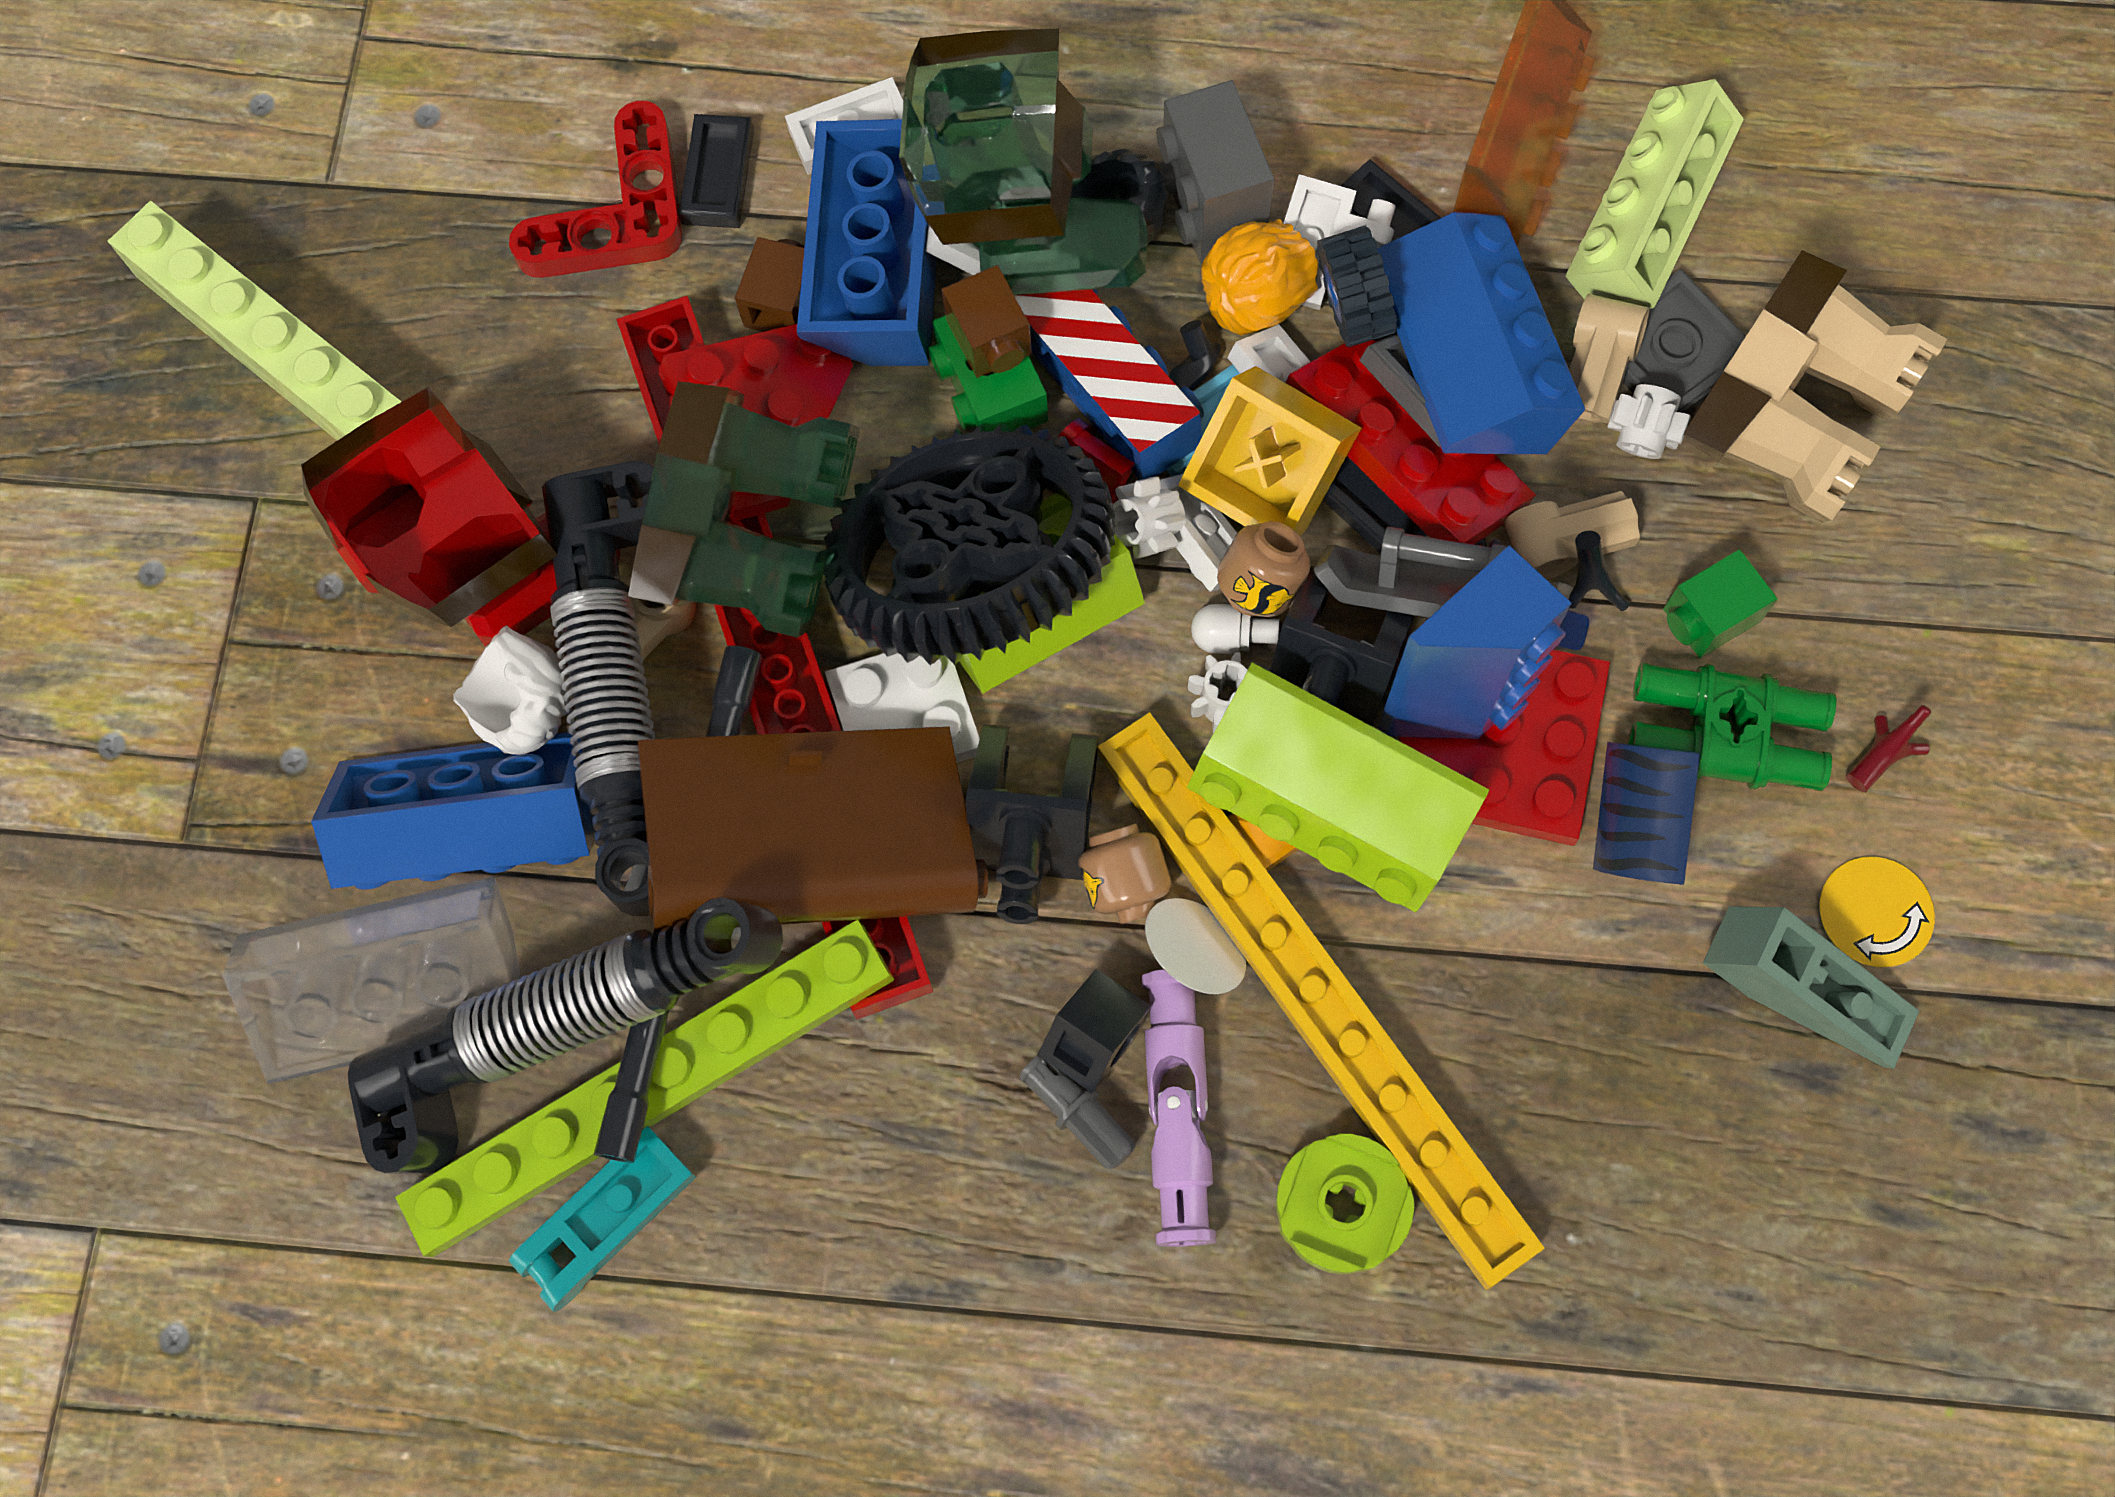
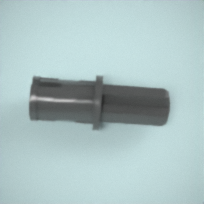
M1038 1056L1022 1070L1019 1079L1026 1083L1058 1118L1056 1126L1060 1130L1068 1128L1104 1168L1109 1170L1116 1168L1131 1155L1136 1147L1134 1140L1096 1101L1099 1096L1096 1090L1093 1093L1044 1059L1041 1060Z

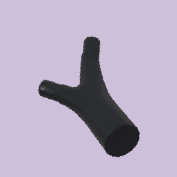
M1595 531L1581 532L1575 538L1579 567L1575 586L1568 599L1571 602L1569 608L1575 609L1587 592L1599 590L1620 611L1627 610L1630 602L1619 592L1608 573L1600 535Z

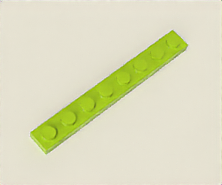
M859 920L852 922L664 1035L648 1092L649 1106L643 1129L647 1126H653L894 981L895 979L864 925ZM621 1062L395 1196L422 1255L426 1257L437 1256L600 1158L593 1153L608 1096L614 1089Z

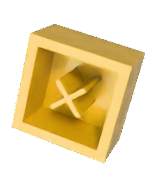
M1254 366L1231 379L1178 486L1243 526L1269 521L1279 522L1289 526L1301 536L1308 528L1358 436L1361 427L1261 368Z

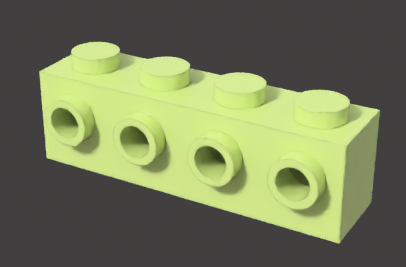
M1716 79L1680 86H1670L1655 91L1565 275L1584 300L1587 294L1648 307L1649 309L1655 308L1744 120Z

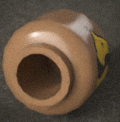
M1272 521L1247 525L1236 534L1221 560L1217 581L1221 592L1228 599L1230 605L1238 612L1248 616H1275L1282 614L1292 604L1300 587L1309 575L1311 562L1302 538L1289 526Z
M1136 823L1087 838L1090 848L1085 850L1079 857L1078 865L1093 910L1101 914L1117 912L1120 924L1147 917L1150 910L1155 906L1154 900L1165 896L1172 886V880L1157 836L1150 832H1139Z

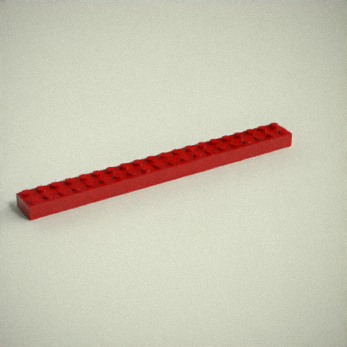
M683 296L616 319L659 445L673 399L660 370L663 355L705 346L688 296ZM662 453L674 488L681 458ZM726 512L720 540L709 542L702 573L727 646L734 645L750 648L760 653L763 657L749 709L757 734L841 731L765 513L731 522ZM907 916L859 920L866 928L895 980L851 1006L856 1020L934 992ZM856 920L822 922L826 937L831 936Z

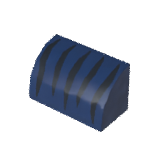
M1607 741L1593 862L1594 870L1621 877L1684 885L1700 753L1686 749Z

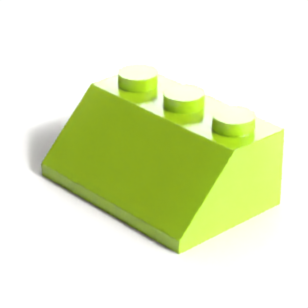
M1058 493L1043 500L1040 505L1042 521L1039 525V530L1048 534L1054 546L1067 528L1074 507L1070 501ZM1114 535L1115 545L1111 547L1110 551L1111 563L1101 569L1102 581L1089 585V599L1073 601L1072 616H1055L1052 619V631L1038 628L1030 633V644L1022 639L1015 640L1007 644L1005 654L999 648L986 650L980 661L972 653L961 657L959 660L960 664L982 694L1145 604L1130 552L1116 535Z

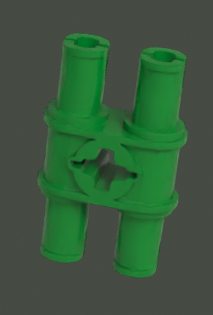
M1640 663L1634 681L1633 701L1689 709L1690 716H1693V726L1690 730L1635 721L1630 730L1628 744L1678 748L1700 753L1697 780L1704 776L1747 783L1748 788L1753 790L1765 787L1768 782L1816 791H1823L1827 787L1832 770V754L1830 752L1774 744V739L1770 737L1772 723L1827 732L1828 728L1830 729L1836 713L1837 698L1835 693L1779 685V680L1773 678L1768 673H1763L1761 677L1719 671L1715 670V666L1712 664L1699 666L1695 672ZM1728 711H1729V719L1732 720L1731 725H1730V722H1728V721H1726V720H1722V719L1725 717V715L1728 713ZM1731 726L1732 730L1740 733L1734 741V734L1731 732Z

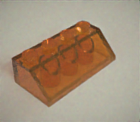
M1566 0L1525 1L1464 169L1453 212L1503 215L1517 247L1522 234L1534 237L1545 205L1544 201L1535 199L1538 187L1541 185L1551 188L1562 153L1552 150L1556 137L1564 140L1568 139L1579 105L1569 103L1572 90L1584 93L1596 59L1585 55L1592 30Z

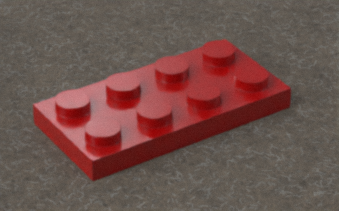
M1376 339L1351 347H1347L1344 343L1289 374L1285 381L1286 384L1361 427L1347 456L1430 538L1474 545L1504 525L1507 517L1515 511L1529 506L1536 496L1515 472L1507 467L1495 454L1443 453L1441 446L1439 447L1360 362L1367 347L1378 342Z

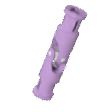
M1156 970L1142 975V988L1149 990V1002L1151 1005V1028L1145 1030L1148 1103L1155 1125H1158L1151 1150L1153 1187L1160 1190L1162 1231L1156 1233V1245L1171 1247L1207 1245L1216 1243L1217 1238L1216 1231L1209 1228L1207 1187L1213 1184L1211 1150L1207 1145L1205 1135L1200 1130V1122L1205 1121L1208 1110L1204 1029L1197 1026L1194 990L1178 982L1165 970ZM1180 1065L1191 1068L1195 1076L1196 1091L1184 1090L1173 1086L1159 1093L1162 1078L1169 1069Z

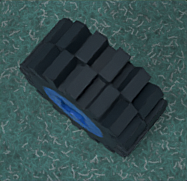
M1364 225L1317 240V253L1320 258V269L1324 276V286L1327 289L1329 304L1333 309L1334 319L1337 327L1339 326L1340 335L1345 345L1351 347L1396 333L1397 326L1395 322H1397L1392 307L1394 306V301L1388 287L1390 285L1387 274L1385 275L1384 263L1381 254H1378L1375 238L1372 237L1369 227Z

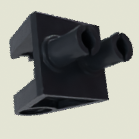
M1311 565L1309 575L1300 587L1282 625L1269 672L1373 727L1414 615L1388 611L1374 645L1362 640L1360 643L1324 630L1325 627L1318 625L1329 594H1327L1328 589L1315 574V566Z
M983 724L966 795L967 823H969L975 859H984L987 870L996 871V878L1002 884L1000 900L997 904V915L1009 923L1029 924L1038 918V901L1043 876L1083 880L1078 859L1087 850L1097 765L1098 736L1072 733L1061 794L1048 793L1047 796L1012 793L1009 792V789H1005L1010 746L1006 744L1010 727Z

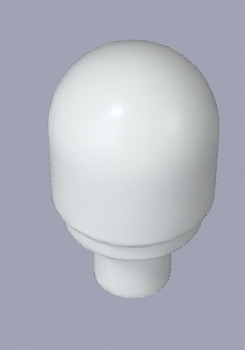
M1210 604L1201 608L1194 616L1191 624V633L1195 643L1202 650L1209 653L1235 654L1236 652H1250V643H1278L1279 619L1252 618V616L1238 612L1230 604Z

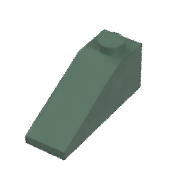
M1729 906L1703 961L1704 965L1747 997L1884 1068H1895L1919 1013V1010L1785 907Z

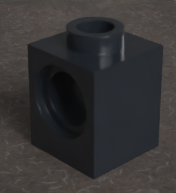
M1095 969L1056 1015L1038 1056L1093 1093L1131 1046L1151 1005Z

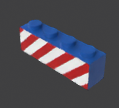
M1057 251L1008 282L1030 324L1033 356L1115 451L1135 463L1132 472L1139 480L1159 475L1196 450L1202 438L1201 419L1204 417V411L1199 400L1188 387L1183 386L1179 389L1169 378L1166 365L1158 352L1150 345L1144 348L1133 337L1131 326L1125 315L1115 305L1108 308L1098 297L1093 280L1081 266L1073 268Z

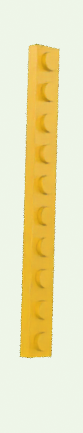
M1149 712L1097 746L1098 756L1379 1144L1389 1150L1400 1164L1399 1168L1406 1176L1408 1184L1484 1289H1490L1544 1250L1545 1247L1222 809L1210 805L1202 796L1186 788L1194 771L1152 714Z

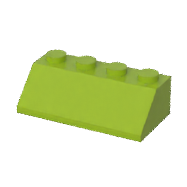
M1253 662L1205 748L1186 787L1202 796L1210 805L1232 812L1259 827L1269 837L1287 842L1318 859L1326 868L1344 873L1375 890L1386 901L1402 905L1415 913L1440 880L1489 792V789Z

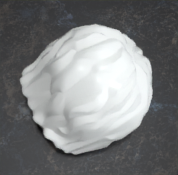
M507 625L485 647L484 652L476 660L472 670L463 681L462 687L453 694V701L460 706L467 716L475 733L484 741L509 754L520 755L539 749L557 734L558 727L561 725V717L568 714L565 711V706L568 703L564 701L566 691L562 689V684L565 681L560 677V673L563 671L559 668L560 659L549 646L521 635Z

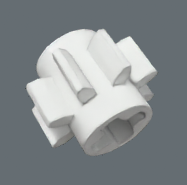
M1648 384L1637 385L1633 397L1621 394L1619 400L1616 401L1610 423L1607 426L1609 429L1620 431L1616 445L1630 454L1649 459H1660L1665 446L1677 449L1678 444H1682V436L1691 418L1688 414L1677 412L1681 397L1668 389Z
M1156 476L1138 480L1135 483L1115 489L1119 499L1113 504L1116 525L1115 535L1125 546H1133L1135 558H1142L1178 546L1174 534L1180 531L1183 524H1186L1187 519L1185 518L1184 506L1178 497L1179 493L1177 490H1160V480Z
M1237 652L1232 656L1231 660L1218 663L1211 655L1206 656L1205 678L1192 675L1188 680V690L1193 694L1202 696L1191 704L1190 714L1192 718L1205 714L1213 722V733L1247 672V669L1240 664L1241 656ZM1224 686H1230L1235 689V692L1230 697V701H1223L1218 698V694L1222 692Z

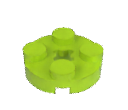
M1337 1134L1328 1136L1326 1139L1314 1141L1309 1146L1304 1147L1288 1162L1277 1186L1275 1208L1282 1237L1291 1245L1300 1258L1320 1270L1335 1274H1351L1372 1270L1400 1248L1412 1225L1414 1198L1411 1187H1408L1406 1176L1399 1168L1400 1164L1384 1146L1360 1135ZM1343 1185L1355 1189L1354 1201L1363 1206V1211L1360 1217L1349 1215L1345 1222L1342 1223L1332 1218L1333 1208L1325 1204V1197L1327 1192L1338 1194Z

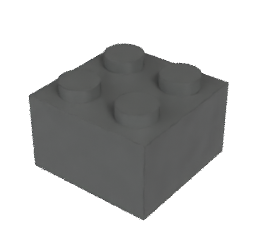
M1233 80L1164 100L1163 126L1156 129L1162 160L1156 161L1155 164L1156 168L1164 173L1166 180L1165 190L1169 192V195L1173 194L1178 209L1175 210V221L1180 238L1184 245L1193 244L1200 264H1202L1217 239L1234 226H1240L1247 222H1269L1274 177Z

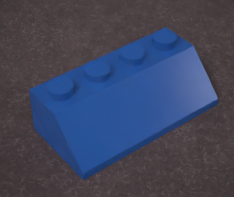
M933 118L910 119L911 128L908 119L816 121L797 334L800 339L868 366H929L930 356L928 347L931 346L937 257L925 251L928 222L913 198L901 162L913 183L926 216L930 215L931 200L942 193L944 156Z
M1453 212L1377 248L1378 254H1381L1384 263L1385 275L1387 274L1389 291L1393 296L1394 306L1392 307L1396 313L1397 333L1415 380L1425 398V406L1443 453L1547 455L1586 409L1503 215Z
M1509 545L1409 636L1378 728L1388 736L1460 739H1479L1494 724L1503 731L1528 706L1529 702L1526 698L1541 682L1537 677L1553 659L1549 653L1566 635V632L1559 626L1571 602Z
M569 732L558 733L539 749L520 755L504 753L500 748L487 742L339 761L311 820L331 889L355 886L358 889L367 890L380 887L389 881L419 878L422 881H437L458 872L483 870L487 873H500L521 864L546 861L552 865H562L573 862L583 856H590L595 833L592 817L595 815L591 814L590 806L580 799V793L577 789L575 771L578 768L574 766L573 762L577 757L572 755V749L575 746L570 744V739L573 735ZM582 760V761L580 762V764H583V763H585V762H587V761Z

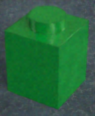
M1738 549L1678 585L1663 610L1667 614V623L1675 638L1684 645H1690L1701 659L1760 623L1778 598L1743 552Z

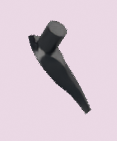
M1201 320L1188 322L1180 328V333L1189 356L1182 363L1172 368L1168 375L1179 389L1186 386L1191 391L1194 390L1209 375L1219 357L1221 345L1216 342L1210 343Z

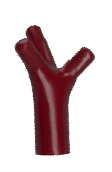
M1921 705L1892 732H1890L1887 717L1884 715L1876 716L1874 719L1876 735L1873 746L1846 775L1847 781L1857 790L1866 793L1885 771L1897 761L1911 755H1927L1930 750L1927 743L1909 742V740L1931 714L1930 708L1926 705Z

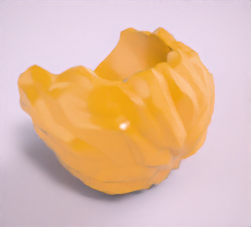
M1277 219L1268 223L1247 222L1240 226H1234L1217 239L1203 260L1201 267L1203 291L1206 292V303L1212 317L1217 320L1222 328L1240 336L1278 325L1317 292L1318 260L1315 257V250L1306 238H1302L1300 232L1295 231L1291 223L1283 224L1281 219Z

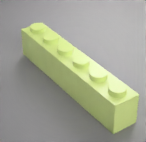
M152 201L148 202L108 240V243L140 281L336 440H339L363 423L401 402Z

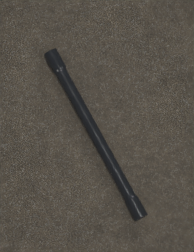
M732 645L725 647L712 696L713 709L705 737L740 735L744 716L750 709L763 658L757 651L742 646ZM669 1010L665 1011L662 1015L637 1023L635 1026H630L615 1086L609 1094L594 1155L618 1162L634 1163L649 1106L648 1092Z

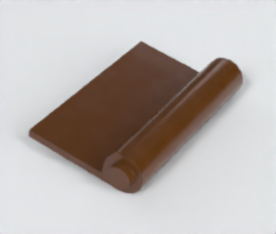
M950 726L638 740V756L649 854L648 904L652 933L661 931L668 926L676 925L680 921L691 919L699 906L710 899L720 897L767 908L777 916L780 924L784 925L974 912L978 899H983L987 896V867L984 859H975Z

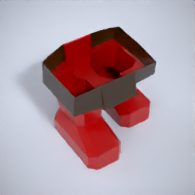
M430 387L368 420L301 464L304 495L313 514L335 549L368 592L380 593L428 619L449 627H453L465 619L485 647L490 644L493 637L506 625L513 631L525 635L551 617L550 597L557 590L552 559L557 556V553L549 540L546 514L543 513L536 518L529 509L533 502L495 451L487 442L461 428ZM619 549L616 550L618 563L621 553Z

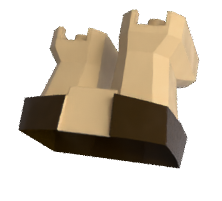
M1802 250L1694 416L1682 438L1717 462L1725 457L1782 479L1790 506L1817 522L1823 523L1833 520L1845 503V501L1838 497L1841 498L1843 495L1847 496L1861 476L1856 471L1857 468L1862 469L1864 465L1869 467L1881 446L1830 419L1793 392L1804 373H1808L1850 392L1858 406L1885 420L1900 412L1914 392L1909 388H1914L1929 366L1924 361L1928 362L1932 355L1937 357L1944 347L1947 338L1920 323L1889 326L1839 285L1847 272L1846 269Z

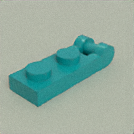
M647 1126L642 1130L634 1163L610 1160L515 1250L509 1259V1263L522 1277L530 1275L543 1289L539 1295L540 1298L553 1312H557L570 1303L580 1293L584 1285L697 1177L653 1129ZM562 1242L576 1255L564 1269L551 1257L554 1249Z

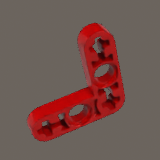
M637 100L626 104L615 116L614 133L622 204L531 217L522 220L513 228L509 236V247L518 267L525 274L534 278H546L658 261L670 257L678 250L682 243L683 233L679 217L680 208L671 134L663 111L656 104ZM649 125L646 132L650 150L640 149L636 137L638 126ZM656 170L663 174L661 183L653 189L640 190L633 186L636 176L643 171ZM656 209L661 224L658 230L659 236L648 237L647 233H649L650 225L646 210ZM604 228L611 232L609 242L601 248L587 249L581 245L582 238L590 230ZM564 235L568 237L572 248L571 251L565 252L563 248L566 246L563 240ZM545 240L546 244L542 246V253L532 255L530 251L534 250L535 242Z

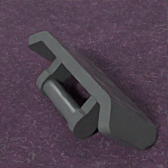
M1387 527L1384 534L1381 556L1363 553L1338 545H1327L1316 563L1314 571L1329 592L1340 602L1430 618L1508 546L1493 544L1491 548L1406 534L1404 529ZM1550 582L1561 594L1569 599L1573 586L1561 582Z

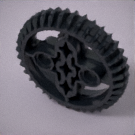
M1005 423L1000 424L994 431H986L980 424L973 433L962 434L956 429L952 437L939 440L934 436L932 443L924 447L918 448L911 445V453L902 458L890 456V466L884 470H871V481L869 483L854 485L855 498L845 499L840 502L842 514L830 519L832 531L823 537L826 549L821 554L824 562L823 574L826 579L824 583L837 614L842 616L846 626L852 630L855 636H859L864 640L869 648H880L886 657L898 653L907 663L921 656L931 666L941 656H946L956 665L965 654L972 653L980 661L984 652L993 648H999L1005 654L1007 644L1015 640L1022 639L1030 644L1031 632L1038 628L1052 631V619L1055 616H1072L1073 601L1089 599V585L1101 582L1102 567L1111 563L1110 551L1111 547L1115 545V511L1107 483L1102 480L1100 470L1095 467L1091 458L1084 455L1080 446H1070L1065 436L1052 438L1047 429L1039 430L1033 434L1027 425H1022L1011 432ZM1045 489L1065 497L1074 506L1067 528L1055 546L1048 534L1039 530V525L1042 521L1040 505ZM887 538L890 546L897 550L898 553L892 560L891 569L895 577L892 590L887 596H883L866 585L871 562Z

